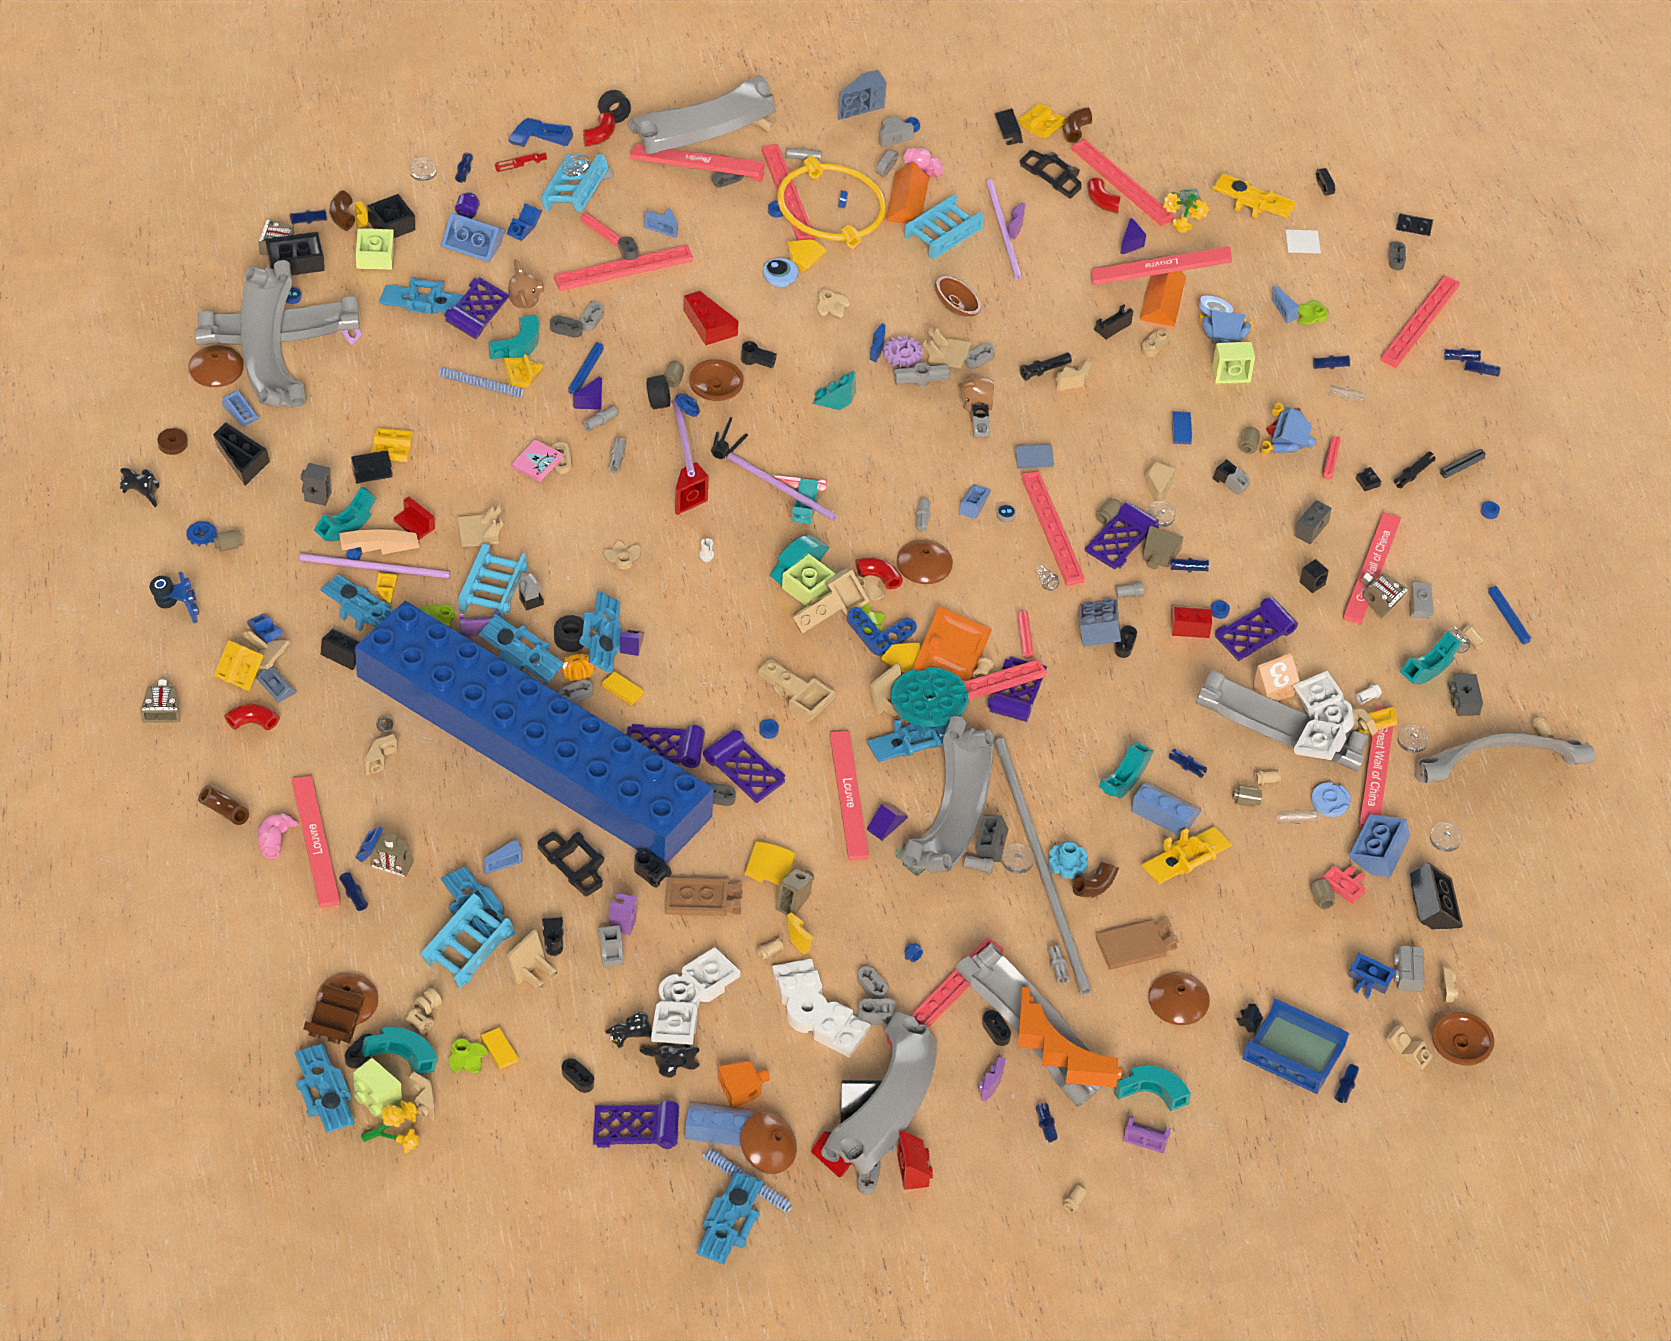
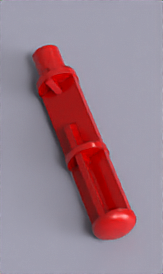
M535 153L495 163V169L497 172L523 167L525 162L529 161L540 163V161L547 160L546 153ZM510 160L513 161L512 163L499 165V163ZM514 166L513 168L500 170L502 167Z

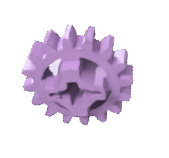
M898 335L897 339L892 337L891 342L887 341L886 346H884V358L887 359V363L892 362L893 367L899 365V369L902 366L909 368V365L915 367V363H920V358H922V346H919V341L914 342L913 337L907 339L906 335L904 338Z

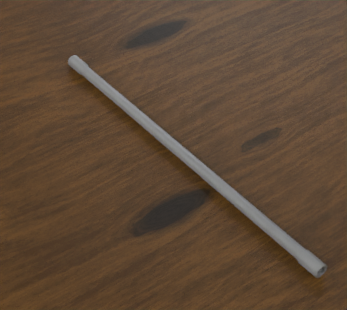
M998 738L994 741V745L1001 759L1061 933L1081 995H1087L1092 991L1088 977L1079 958L1016 776L1004 738Z

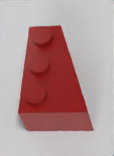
M701 291L684 295L683 311L705 346L738 336L739 320Z

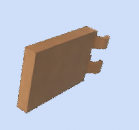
M669 877L665 913L672 915L726 916V911L734 915H740L741 900L738 899L742 898V884H729V879ZM728 895L736 898L734 900H727Z
M1169 919L1161 920L1156 925L1151 920L1096 933V940L1109 970L1165 957L1168 950L1177 949L1176 943H1178L1176 935H1170L1164 940L1160 937L1162 934L1170 933L1169 927H1171Z

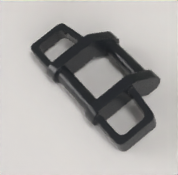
M1030 150L1020 159L1021 167L1035 176L1038 175L1069 199L1082 188L1081 181L1076 178L1079 175L1080 169L1072 167L1060 159L1054 152L1044 155ZM1031 157L1040 159L1033 166L1026 163ZM1055 163L1065 171L1055 179L1043 171L1048 164ZM1069 179L1076 184L1071 191L1062 187Z
M551 832L538 841V849L584 896H589L603 886V880L596 871L605 861V857L601 853H597L584 840V836L580 832L573 834L568 843L556 832ZM551 841H556L561 847L550 853L544 845ZM580 846L592 860L588 865L574 873L562 859L573 853ZM592 876L596 883L585 888L580 882Z

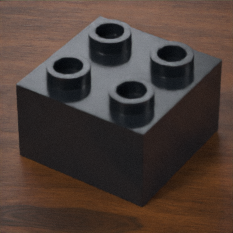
M399 194L367 205L368 221L374 229L394 230V238L415 231V215Z

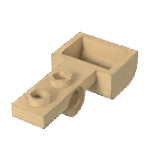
M844 569L826 580L824 583L829 593L823 597L813 599L807 604L806 608L791 616L800 633L803 634L839 610L843 615L847 616L851 608H860L870 602L852 569Z
M771 659L758 670V675L771 683L779 696L786 697L789 695L792 697L789 700L788 710L805 723H810L835 700L836 693L813 678L809 683H806Z

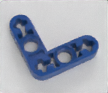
M858 607L851 608L846 617L848 624L869 650L879 656L885 654L891 645L900 644L910 638L917 629V624L913 619L905 618L881 633L866 613ZM905 626L911 627V629H906L903 633L901 632ZM863 628H869L872 631V635H866L863 632ZM889 634H896L898 636V640H891L889 638ZM884 641L886 642V643H884V645L882 646V648H881V647H878V648L876 647V644L880 645V644L883 643Z

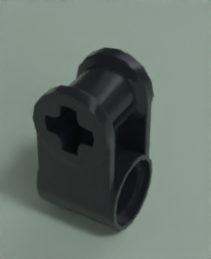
M641 850L635 854L634 872L651 886L657 888L665 877L671 876L672 872L669 866L657 859L649 851Z
M563 917L542 918L545 951L550 956H557L563 951Z

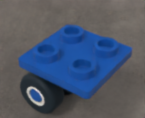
M179 572L180 583L173 585L171 579L167 576L155 577L150 582L149 588L157 606L160 608H170L178 600L185 603L193 623H196V615H199L197 604H194V601L197 599L194 589L190 590L192 587L189 578H185L183 572Z

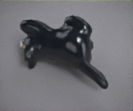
M121 468L120 472L124 475L120 478V489H123L122 492L126 493L128 490L134 489L146 496L152 505L157 507V501L152 495L155 494L160 484L155 479L154 474L147 469H143L141 474H137L131 469Z
M638 1012L628 1017L625 1023L620 1022L605 1030L606 1034H611L609 1039L618 1048L623 1047V1043L627 1038H651L652 1035L648 1015L644 1012Z
M684 1044L683 1047H672L666 1045L658 1050L640 1048L639 1050L646 1056L654 1057L659 1073L667 1078L675 1076L676 1070L679 1067L694 1070L699 1066V1062L694 1060V1057L700 1051L697 1046L692 1047L689 1044Z

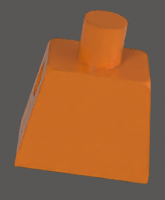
M750 1061L718 1066L719 1083L730 1106L734 1108L759 1097L762 1090L761 1083L770 1081L768 1070L763 1069L756 1072Z

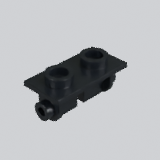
M1399 213L1396 230L1430 236L1433 219Z

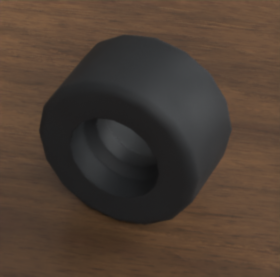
M619 90L605 92L598 101L599 112L601 114L606 112L612 113L615 117V123L624 121L631 112L630 101ZM619 103L616 109L609 110L613 104Z
M664 375L648 377L646 385L651 408L669 407L671 398L666 377Z
M566 615L556 621L554 625V642L558 648L567 652H575L585 647L579 642L584 620L581 617Z

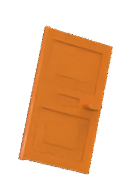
M938 606L912 670H926V667L940 668L954 673L963 682L972 680L973 672L978 666V660L981 658L991 633V628Z

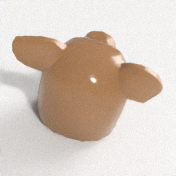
M515 259V275L510 279L508 286L509 299L518 308H531L538 303L539 293L544 292V283L542 280H536L530 274L524 273L519 261Z
M970 376L963 383L958 384V387L962 390V399L965 402L964 409L971 412L972 405L980 402L983 405H988V409L992 410L994 381L992 379L982 376Z

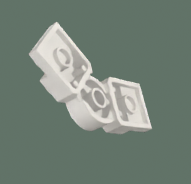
M1326 671L1293 685L1294 692L1300 699L1303 709L1310 719H1314L1307 723L1294 747V752L1297 755L1332 760L1335 752H1340L1346 741L1345 733L1353 727L1355 720L1351 704L1344 700L1342 691L1329 672Z
M715 947L684 966L682 976H678V974L670 975L661 982L659 986V1003L656 1004L651 1035L652 1042L693 1044L700 1002H710L725 992L726 985L741 977L740 970Z
M812 959L772 966V973L781 1002L787 1006L786 1018L789 1025L802 1033L813 1031L814 1040L850 1058L869 1032L871 1024L855 1017L853 1010L838 1002L827 1003L824 996H822V984Z

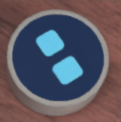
M1004 504L998 507L997 518L1000 521L1011 522L1015 519L1016 510L1013 506Z

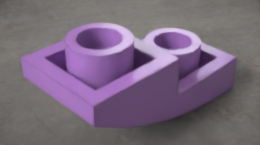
M1023 202L1018 207H1015L1011 213L1012 220L1009 223L1008 229L1010 238L1014 240L1023 226L1025 203Z
M998 1057L997 1064H992L991 1073L986 1072L985 1080L980 1081L979 1092L982 1093L981 1101L986 1102L998 1088L1004 1073L1006 1058Z

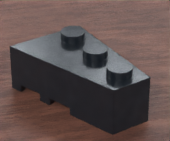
M226 422L213 434L217 448L245 486L270 462L266 448Z

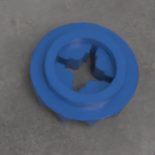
M677 394L675 397L677 406L686 414L697 417L700 414L698 404L686 394Z
M196 522L188 527L186 532L187 540H190L192 545L197 544L200 546L205 544L207 546L209 542H214L213 538L216 537L217 530L209 522ZM199 531L205 536L201 537V535H199Z

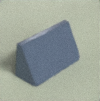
M1051 444L1016 446L1015 458L1018 469L1054 467Z
M273 666L264 669L256 677L278 703L297 692Z

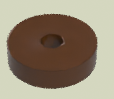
M177 428L166 429L157 438L159 449L169 455L183 452L188 445L186 433Z

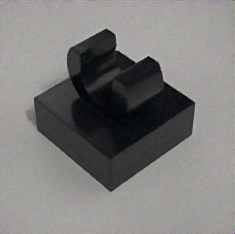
M1371 467L1365 468L1362 473L1356 476L1357 482L1364 491L1381 486L1382 481Z
M1249 1004L1246 1009L1240 1011L1242 1018H1236L1239 1026L1246 1027L1248 1033H1256L1263 1017L1256 1004Z

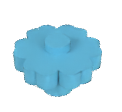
M1063 842L1061 846L1055 845L1049 851L1048 866L1054 874L1060 873L1062 878L1073 879L1075 875H1083L1084 871L1087 870L1088 854L1083 847H1078L1073 842Z

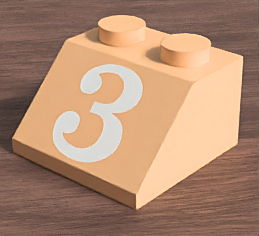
M1291 653L1258 665L1253 685L1254 692L1277 702L1287 697H1293L1296 694L1293 685L1300 681Z

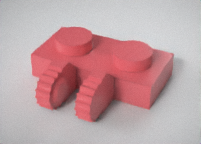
M1334 866L1322 879L1328 880L1334 892L1351 904H1354L1365 893L1366 888L1360 884L1363 882L1365 874L1361 872L1352 879L1350 876L1354 874L1355 867L1350 866L1342 872Z

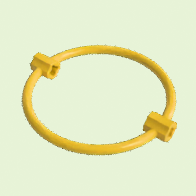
M809 156L804 160L802 167L795 169L785 176L777 191L779 208L792 225L817 238L844 241L849 248H855L860 244L861 237L877 229L886 214L884 195L870 178L846 166L819 163L818 159L814 156ZM823 170L838 171L861 180L872 189L879 202V213L871 225L860 231H856L852 225H846L841 229L840 234L822 232L801 223L789 212L784 201V191L791 180L807 172L812 179H816L823 174Z

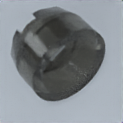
M381 717L376 722V728L381 732H389L393 728V721L390 717Z

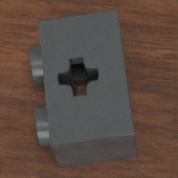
M308 463L306 469H303L301 473L304 501L326 506L332 493L330 467Z
M1315 500L1297 521L1294 536L1311 544L1329 523L1332 508Z
M1454 674L1452 682L1449 683V693L1453 695L1452 706L1456 708L1457 716L1480 715L1483 700L1477 675Z
M983 815L975 847L980 858H994V862H1001L1009 830L1003 816Z

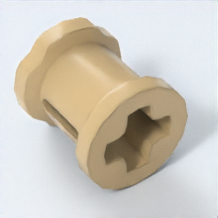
M987 657L979 658L978 667L974 670L972 676L975 679L988 675L994 668L993 661Z
M420 1008L413 1009L406 1018V1022L418 1028V1032L421 1035L429 1032L434 1024V1020L423 1015Z

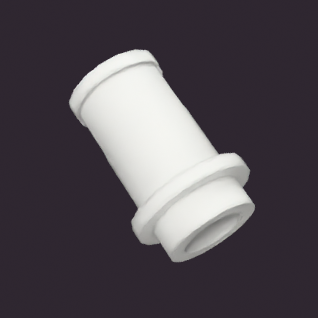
M709 538L701 541L699 556L704 562H709L714 557V552L712 551L713 541Z
M1372 684L1368 689L1357 693L1356 699L1362 705L1373 698L1378 699L1382 692L1378 685Z

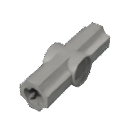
M917 363L914 368L894 369L896 385L914 383L917 386L923 387L928 385L930 381L949 380L950 378L948 365L929 366L926 363Z

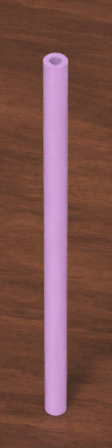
M988 179L986 181L1014 277L1016 280H1019L1022 276L993 180Z
M674 399L673 404L687 473L689 477H693L695 470L683 412L677 406Z
M733 453L728 454V460L830 520L834 521L837 515Z
M300 553V561L450 578V571Z

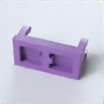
M460 613L461 635L465 637L480 636L479 633L492 617L464 619V613Z
M616 894V898L622 899L624 902L610 903L609 927L619 926L621 933L631 935L637 919V896Z
M1130 1116L1124 1142L1164 1153L1171 1128L1167 1127L1165 1132L1134 1123L1135 1117Z

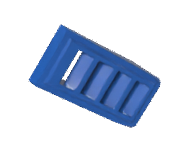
M542 123L535 137L568 146L573 138L571 126Z

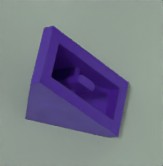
M1130 218L1122 240L1120 254H1126L1145 247L1146 233L1134 219Z
M598 377L573 394V407L575 409L601 410L602 378Z
M628 629L621 631L620 653L639 656L644 632Z
M881 804L867 830L883 841L908 819V816L894 805Z

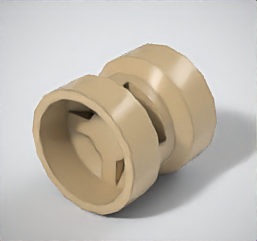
M429 988L422 997L418 996L414 999L413 1004L415 1008L422 1010L423 1015L427 1016L432 1012L433 1008H438L442 1005V999L434 989Z

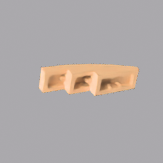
M375 529L339 533L342 550L361 547L363 553L381 549L383 555L419 548L417 534L412 532Z

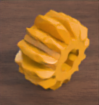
M585 653L570 654L569 657H565L562 661L564 665L561 667V670L567 680H585L586 677L592 676L594 672V665L589 663V655H585Z

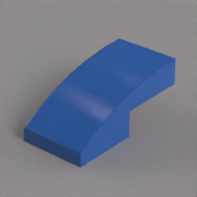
M526 118L512 132L508 141L511 144L524 147L530 136H536L542 121Z
M883 323L873 334L870 360L877 362L884 348L886 328Z
M1172 412L1173 444L1191 445V412Z
M265 614L247 621L252 631L265 643L283 635L281 628L273 625L271 617Z
M379 826L367 833L355 857L362 862L371 855L382 834L383 828Z

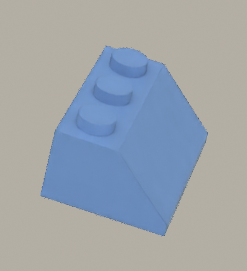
M450 213L441 247L490 262L501 245L505 229L459 214Z
M1148 783L1143 784L1134 796L1131 811L1180 836L1182 830L1186 828L1189 830L1202 809Z
M1370 814L1349 854V858L1371 875L1391 877L1411 836L1407 820Z
M691 1102L685 1125V1139L740 1146L741 1128L744 1122L753 1115V1110Z

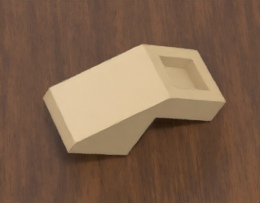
M1086 361L1078 370L1066 366L1062 372L1057 374L1056 390L1062 391L1083 387L1091 377L1093 363Z
M1352 709L1355 722L1349 730L1350 732L1355 731L1359 727L1363 731L1367 730L1371 735L1378 732L1374 720L1364 709Z
M394 734L374 741L364 759L366 775L385 769L384 756L397 752V741Z
M1402 1025L1395 1026L1385 1038L1395 1055L1419 1070H1423L1433 1058L1425 1042L1411 1041Z
M413 1072L409 1076V1089L413 1094L417 1095L415 1106L418 1114L423 1118L426 1117L433 1121L435 1119V1109L431 1082Z

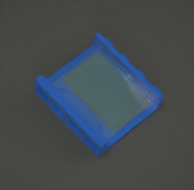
M1274 999L1271 1011L1252 1042L1248 1041L1242 1059L1318 1094L1343 1052L1350 1033Z

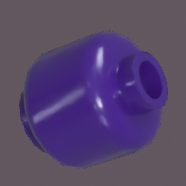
M470 192L461 194L455 205L456 213L468 218L475 217L480 206L477 196Z

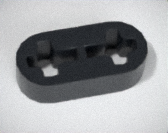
M1327 168L1317 169L1316 180L1325 196L1335 194V184Z
M1124 626L1120 630L1121 642H1116L1114 651L1120 658H1127L1132 653L1137 638V630L1133 626Z
M995 1010L984 1012L982 1025L992 1041L998 1046L1009 1044L1011 1030L1002 1016Z
M372 1034L362 1035L346 1050L344 1057L345 1064L348 1067L359 1068L371 1057H364L361 1050L364 1038ZM358 1055V1059H356V1058H353L352 1060L350 1059L351 1056H352V1057H356V1056Z
M575 1059L564 1060L561 1066L562 1076L578 1091L583 1093L590 1092L594 1088V1076Z

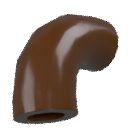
M1089 107L1076 110L1066 118L1063 131L1069 143L1077 142L1081 138V126L1092 123V113Z
M341 190L332 199L329 213L336 225L348 231L355 222V216L347 212V208L353 201L346 191Z
M209 785L201 790L198 797L199 803L224 816L235 825H242L248 820V809L236 800Z
M1100 862L1096 873L1092 877H1078L1074 881L1073 893L1079 897L1094 898L1104 893L1112 885L1119 867Z

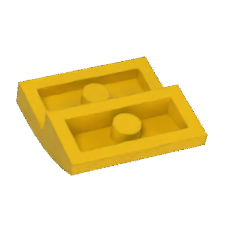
M1038 103L1020 117L1018 123L1031 133L1046 139L1064 125L1066 117L1052 113V107Z
M377 427L371 453L388 450L391 461L407 462L412 445L413 431Z
M228 640L214 676L250 691L264 655Z
M756 841L744 874L761 883L766 879L780 886V882L789 875L796 853L777 845Z

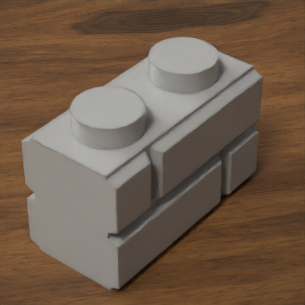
M1400 946L1398 953H1394L1393 965H1397L1394 982H1398L1399 990L1421 992L1425 982L1423 948Z

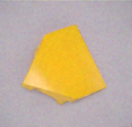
M815 240L787 242L790 255L789 260L794 262L804 273L827 252Z
M526 354L523 355V358L503 359V366L510 388L512 385L514 388L515 386L517 388L528 387L544 367L541 363L536 364L529 360Z
M920 643L891 645L882 656L881 661L890 667H893L896 663L899 664L901 674L912 670L921 645Z

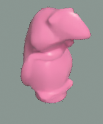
M923 148L907 149L903 158L905 164L916 163L929 177L937 176L939 178L943 174L944 166H942L938 158H931L927 150Z
M282 813L281 815L272 814L261 823L258 828V844L266 858L275 859L279 857L282 843L281 834L288 830L289 827L297 826L296 820Z

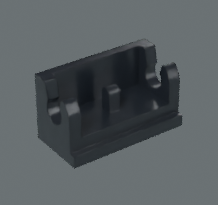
M1013 109L994 113L1003 139L1013 138L1006 141V145L1023 143L1021 129Z
M1123 304L1115 315L1103 322L1101 318L1098 319L1094 330L1104 339L1110 338L1132 324L1133 310L1129 308L1125 312V305Z
M388 450L351 457L352 471L356 484L392 477V466Z
M332 629L322 638L320 655L353 670L356 667L355 646L359 641Z

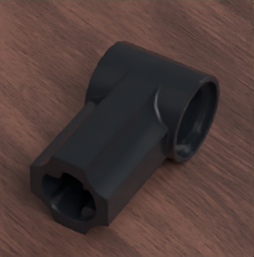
M746 341L742 344L740 359L743 364L752 365L757 363L769 368L774 367L777 358L776 353L760 349L752 341Z

